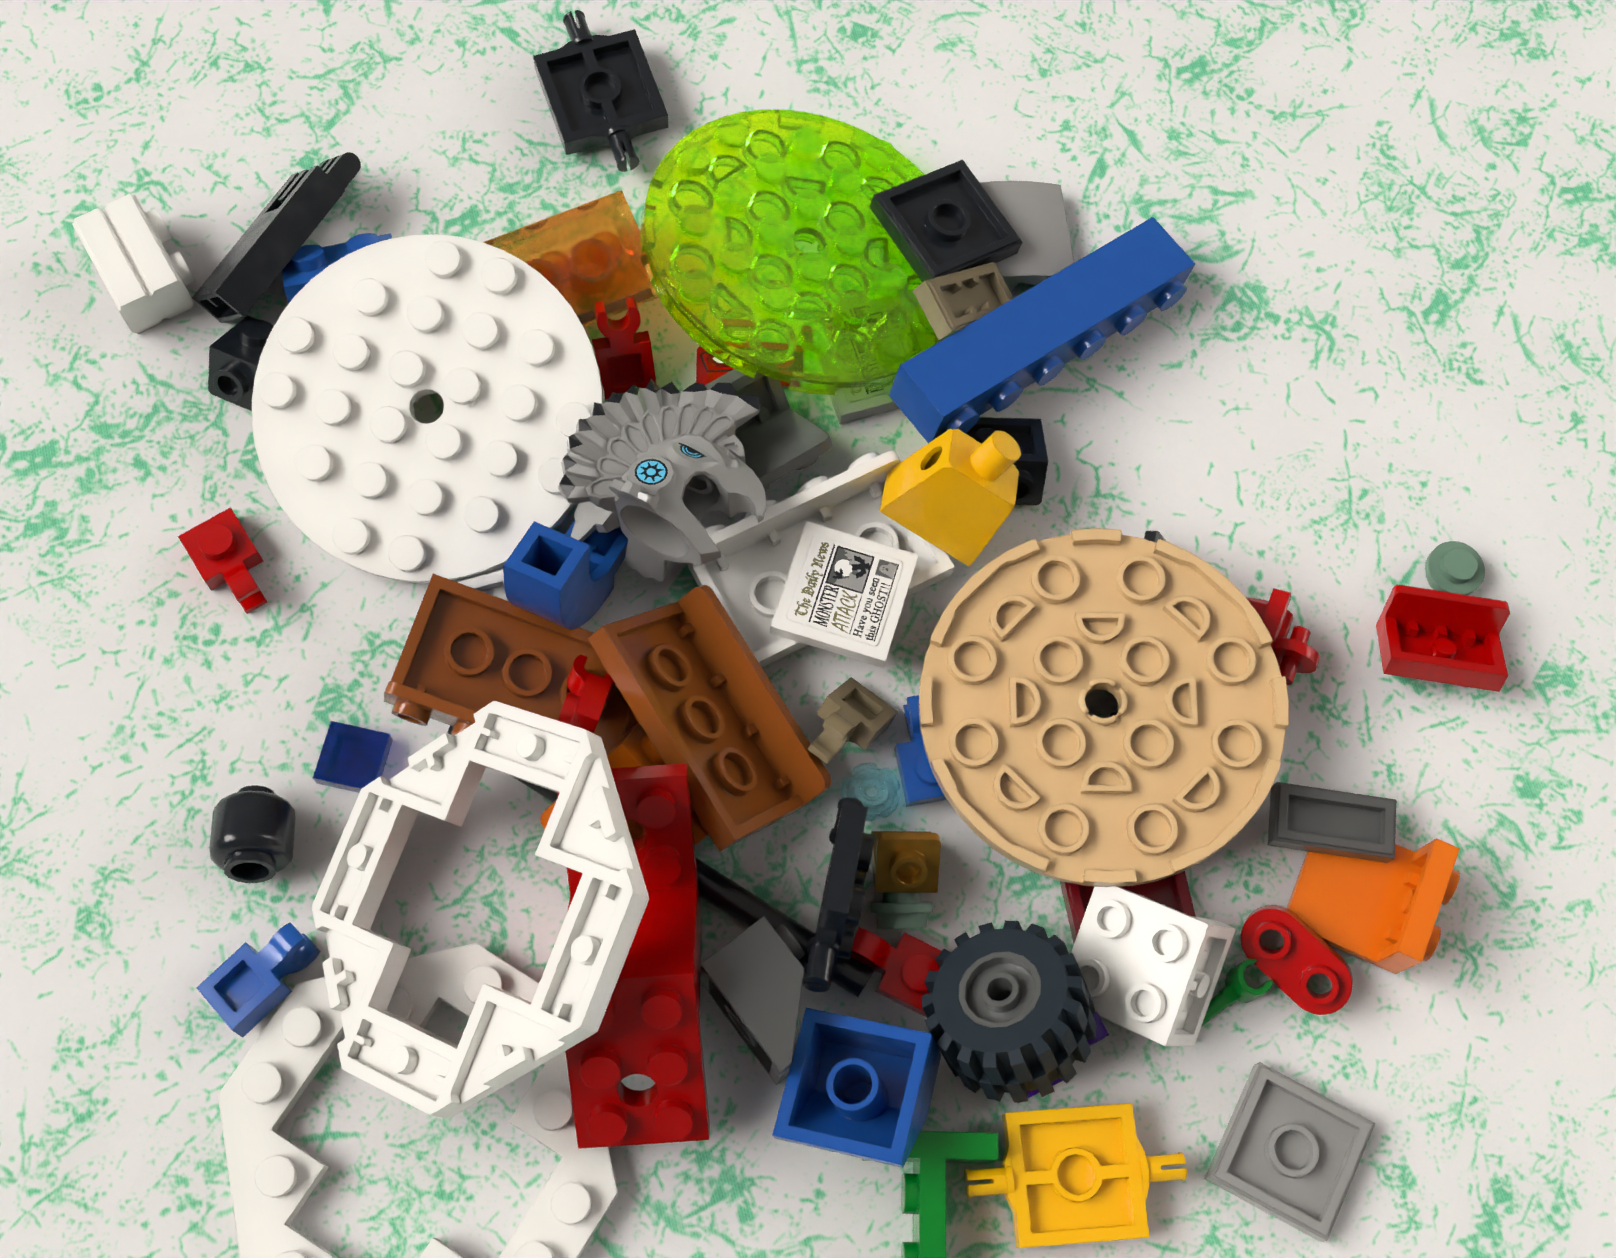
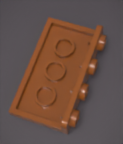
M432 574L391 681L388 682L385 689L384 702L394 705L391 712L393 715L408 722L427 726L431 718L453 726L451 735L455 736L475 723L474 713L492 701L558 720L567 693H572L567 686V678L575 658L580 654L587 656L585 670L588 673L604 677L607 672L588 641L593 632L580 627L573 630L564 628L516 607L509 601ZM616 684L611 696L605 701L594 734L602 738L606 755L622 736L638 723L633 711Z
M701 585L695 587L675 603L603 625L588 638V641L600 658L605 671L615 682L633 711L636 721L646 732L665 765L687 763L691 807L719 852L797 812L830 788L831 776L822 761L807 750L810 746L808 739L716 594L709 586Z

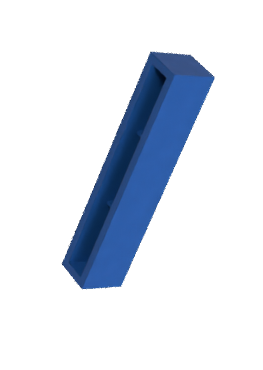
M1151 217L901 364L889 396L928 443L949 429H959L966 433L977 423L980 415L994 408L996 412H1000L1006 409L1019 398L1024 388L1034 382L1039 386L1047 384L1062 371L1065 363L1075 357H1078L1081 361L1089 358L1103 346L1109 336L1116 332H1119L1121 336L1130 333L1145 319L1147 313L1158 307L1161 311H1165L1172 307L1185 294L1187 288L1183 284L1195 263L1156 219Z

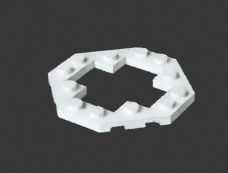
M492 701L474 713L475 723L457 735L452 736L444 733L408 757L409 767L391 779L380 776L361 789L312 904L316 930L325 932L330 958L322 962L330 1008L340 1011L345 1035L344 1040L337 1043L342 1069L429 1115L447 1119L598 1032L649 901V895L602 738L586 729L497 701ZM486 768L560 793L535 855L583 874L532 1002L503 989L483 984L459 1045H456L386 1011L411 948L371 931L370 928L419 811L462 827Z
M477 943L408 958L386 1011L424 1028L442 1001L470 1017L483 984L503 989L532 1002L539 983ZM325 977L297 983L294 986L292 992L287 996L218 1094L240 1258H338L290 1226L329 1167L277 1133V1130L344 1035L340 1011L330 1008ZM565 1051L542 1064L544 1068L508 1121L562 1158L498 1258H579L618 1195L609 1147L578 1149ZM436 1238L431 1239L420 1258H465Z

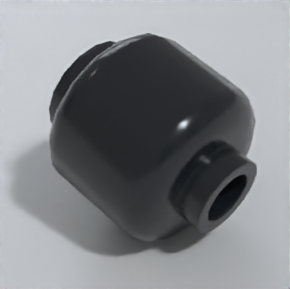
M246 786L237 793L224 797L213 810L209 846L211 860L221 870H224V874L228 878L237 882L260 883L272 879L276 872L283 870L293 858L295 809L286 799L276 795L273 790L264 786Z

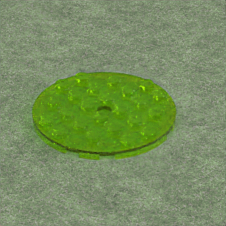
M762 109L727 115L708 122L682 138L665 155L657 167L648 188L641 215L640 239L641 250L646 252L647 260L653 273L651 279L653 288L676 323L696 343L726 365L749 377L754 378L756 372L768 377L788 382V390L821 395H835L837 389L865 386L867 391H873L892 385L901 364L940 341L912 291L922 281L869 206L873 195L924 174L889 142L881 140L850 124L823 115L784 109ZM804 241L814 244L817 241L819 243L817 247L819 253H804L796 246L795 242Z

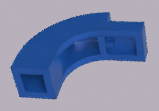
M575 520L566 534L534 521L503 565L504 590L508 601L516 607L564 628L573 630L581 627L594 616L614 589V575L626 557L628 538L621 531V526L608 533H598L596 529L581 542L570 537Z

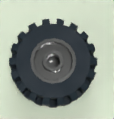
M1005 920L1003 929H994L992 922L978 926L980 934L969 938L965 932L954 939L958 947L952 952L946 949L941 951L936 958L940 967L939 971H928L924 983L929 993L922 995V1009L927 1016L925 1023L954 1076H959L964 1086L972 1092L976 1093L982 1088L987 1099L999 1102L1004 1093H1010L1014 1103L1028 1101V1092L1037 1089L1041 1097L1055 1092L1051 1085L1052 1082L1061 1078L1067 1084L1077 1074L1073 1067L1075 1060L1085 1063L1088 1059L1091 1049L1087 1039H1094L1096 1037L1097 1028L1093 1014L1096 1013L1093 1000L1073 953L1068 952L1065 943L1056 935L1048 938L1045 929L1035 924H1031L1026 931H1023L1019 921Z

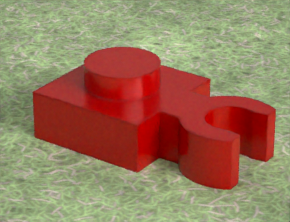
M633 296L626 297L627 313L619 320L607 317L603 301L596 302L594 312L597 326L605 337L592 339V345L600 370L605 399H609L612 392H627L632 385L646 388L650 379L656 383L648 331L636 332L640 326L641 318Z

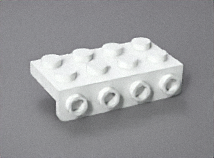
M894 450L881 455L877 452L867 453L852 462L848 470L830 479L827 476L813 478L803 484L798 489L797 494L777 503L775 500H767L764 519L759 523L756 516L748 512L744 519L727 527L723 524H717L705 529L721 551V558L702 565L688 563V568L698 586L707 585L714 591L761 667L808 646L807 644L770 633V626L806 521L918 554L919 556L906 597L953 574L955 566L946 552L879 512L887 472L901 462Z

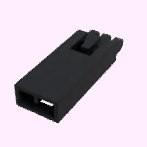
M347 152L325 160L319 166L311 167L310 170L306 169L301 171L300 174L298 172L292 174L194 294L192 299L220 323L245 318L343 195L344 189L361 168L358 156Z

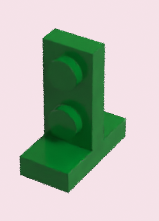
M920 1132L906 1161L913 1162V1173H903L902 1214H913V1242H902L901 1258H946V1163L991 1164L998 1161V1133Z

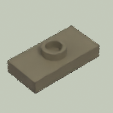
M994 262L925 280L912 290L939 341L1013 299L1006 282Z

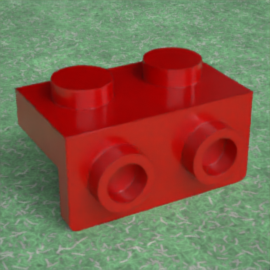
M1405 585L1394 586L1376 624L1383 674L1500 692L1508 677L1499 637L1510 615L1508 602Z

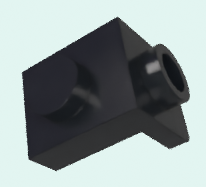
M247 315L209 346L208 390L212 395L252 411L254 379L261 353L274 327L271 323Z

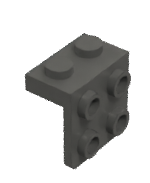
M764 354L751 359L705 385L707 390H710L717 383H731L736 390L737 396H758L760 401L759 413L735 430V436L743 444L746 465L754 471L763 484L765 491L771 483L790 472L811 466L820 455L832 448L830 436L826 431L790 408L774 362Z

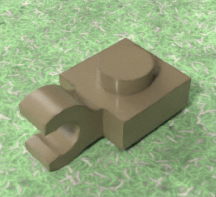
M850 677L826 697L818 710L817 715L825 720L822 725L825 729L810 744L807 750L826 764H829L837 756L847 742L856 743L865 750L888 729L898 711Z

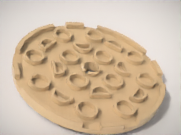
M1075 529L1069 535L1048 538L1039 542L1033 539L1006 551L986 564L963 585L942 613L932 633L920 677L918 707L920 731L925 753L939 787L957 815L986 844L1012 862L1034 873L1082 886L1123 887L1155 882L1179 874L1203 862L1223 848L1243 829L1268 795L1280 769L1285 732L1289 726V699L1286 678L1281 676L1276 656L1271 647L1272 637L1247 598L1228 578L1191 552L1161 539H1158L1157 543L1143 538L1122 535V530ZM1099 689L1110 692L1117 699L1118 713L1108 718H1100L1095 715L1090 716L1085 704L1086 695Z

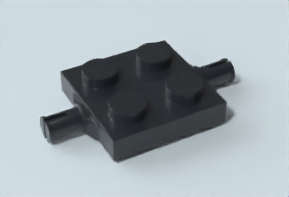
M575 10V23L570 11L563 17V23L567 28L571 41L560 49L533 56L535 71L566 155L599 146H610L618 170L627 172V161L630 170H633L639 165L640 161L635 153L631 139L639 135L669 128L668 113L636 30L633 29L610 36H592L586 23L584 12Z
M851 797L842 798L838 801L834 828L831 829L829 834V841L833 844L815 937L811 938L807 944L809 956L802 983L805 988L814 992H826L830 989L837 958L850 960L856 927L859 925L866 887H864L866 872L868 873L875 835L864 833L868 807H864L861 801Z

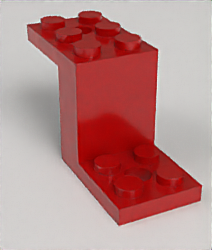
M687 763L611 768L626 820H634L640 823L646 831L642 837L632 840L649 895V901L598 1032L565 1051L578 1149L709 1140L710 1120L699 1016L702 917ZM567 867L570 891L569 910L583 873ZM641 1074L651 1078L655 1084L646 1090H633L626 1087L621 1081L629 1075Z

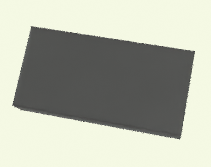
M1276 782L1271 787L1268 845L1388 863L1395 859L1397 800Z

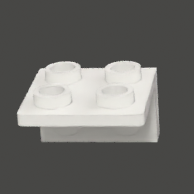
M1094 886L1071 953H1073L1093 1000L1095 1011L1098 1012L1100 1017L1163 1046H1195L1236 928L1214 919L1189 916L1122 887Z

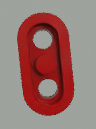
M1265 905L1257 908L1247 917L1241 931V945L1248 959H1256L1257 961L1254 965L1269 979H1272L1299 1007L1312 1014L1327 1015L1340 1010L1347 1003L1351 996L1353 985L1352 972L1348 963L1294 912L1279 905ZM1265 930H1277L1284 938V945L1276 950L1268 949L1262 944L1260 935ZM1314 974H1323L1331 980L1332 988L1326 993L1319 994L1310 989L1307 981Z

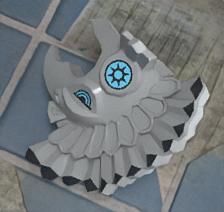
M650 379L646 388L632 385L625 393L612 392L607 402L602 404L594 402L590 417L579 419L576 425V433L568 437V453L561 462L564 475L558 489L568 503L578 504L574 513L575 524L570 537L583 542L596 529L598 533H608L621 526V531L628 538L625 564L629 568L637 570L643 577H652L659 582H663L666 578L667 561L702 565L721 558V551L699 521L700 518L711 511L721 510L729 517L739 512H751L756 516L759 523L764 519L766 512V494L763 484L754 471L746 465L743 444L735 436V430L759 413L760 401L758 396H737L736 390L731 383H717L710 390H707L704 384L696 382L680 393L673 382L660 388Z

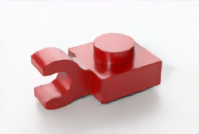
M231 507L178 536L211 591L227 583L246 614L267 603L266 598L248 571L264 561Z
M580 654L575 658L567 678V686L572 693H567L557 721L594 733L605 701L611 696L615 682L608 673L604 677L588 673L585 670L587 656Z
M858 927L855 932L851 956L872 970L882 974L875 992L927 1018L922 1009V995L929 993L924 982L928 971H939L940 967L936 958L941 953V950L905 932L900 936L894 948L878 935Z

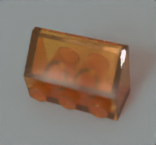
M622 190L483 242L508 252L541 273L570 304L583 327L596 322L594 312L596 302H604L607 317L627 310L626 297L633 296L637 306L667 294L665 285Z

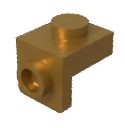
M871 831V834L875 835L871 857L875 893L938 892L941 842L937 833L928 831Z

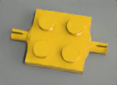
M1132 1103L1002 1114L1005 1154L1002 1167L964 1170V1182L990 1181V1184L965 1186L967 1198L1005 1194L1013 1214L1016 1248L1149 1238L1145 1204L1149 1183L1186 1181L1187 1168L1161 1169L1162 1166L1186 1164L1182 1152L1153 1156L1145 1155V1151L1136 1136Z

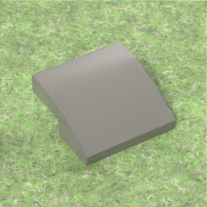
M1032 181L980 182L1023 242L1017 254L995 263L1010 291L1019 283L1037 285L1074 263L1061 185Z

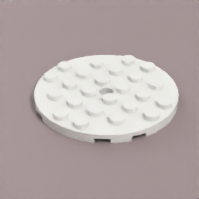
M438 234L410 235L374 243L344 256L321 271L294 296L270 332L260 356L252 394V428L260 466L272 493L292 522L311 541L330 555L373 575L401 582L427 584L430 582L432 574L456 580L484 572L490 573L502 568L534 521L553 529L566 519L576 503H568L558 489L564 475L561 462L568 453L567 440L569 436L576 433L578 420L590 417L594 402L602 404L605 402L595 351L586 330L570 304L541 273L508 252L480 241ZM436 393L441 396L444 410L440 418L428 424L418 422L414 414V402L417 403L421 397L428 394Z

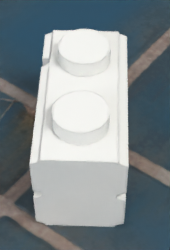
M128 194L106 204L103 210L97 208L74 218L73 227L132 333L139 334L161 324L164 318L171 319L193 308L194 302L186 286L196 281L179 251L168 255L163 243L172 238L156 208L145 213L136 195Z

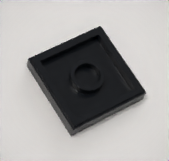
M963 160L873 195L869 206L922 283L925 280L991 262L997 263L1017 254L1023 243Z

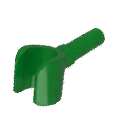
M1247 959L1227 973L1225 987L1211 999L1202 1026L1237 1001L1249 1003L1269 991L1272 987V979L1264 982L1256 989L1250 987L1244 980V970L1257 961L1256 959Z

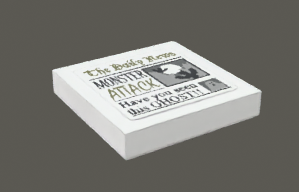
M806 521L770 626V633L884 668L919 555Z

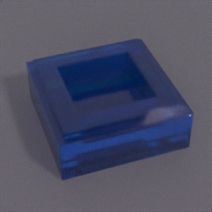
M331 721L313 779L317 784L360 793L363 787L382 776L393 742L391 735Z

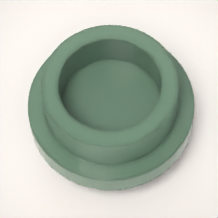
M1448 541L1438 545L1429 554L1425 564L1427 581L1430 587L1437 591L1469 595L1482 584L1485 576V567L1480 555L1472 547L1462 542Z
M883 893V902L871 903V913H877V928L881 929L926 928L927 912H933V902L920 901V893Z

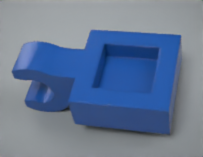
M919 695L907 697V704L903 705L910 742L896 744L894 748L906 807L947 800L932 773L925 753L920 731Z
M289 922L280 928L259 952L245 942L196 988L228 1027L239 1036L244 1037L292 992L282 978L306 968L317 958L321 951L307 935L301 934Z

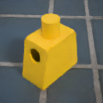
M949 429L887 472L879 512L969 567L1014 508L1019 471L1014 463L1021 456L1020 447L1013 437L1003 431H995L981 444L959 429Z

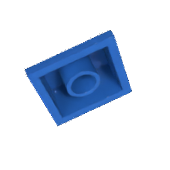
M806 1007L772 1136L783 1141L903 1168L927 1119L941 1060V1053L932 1033Z

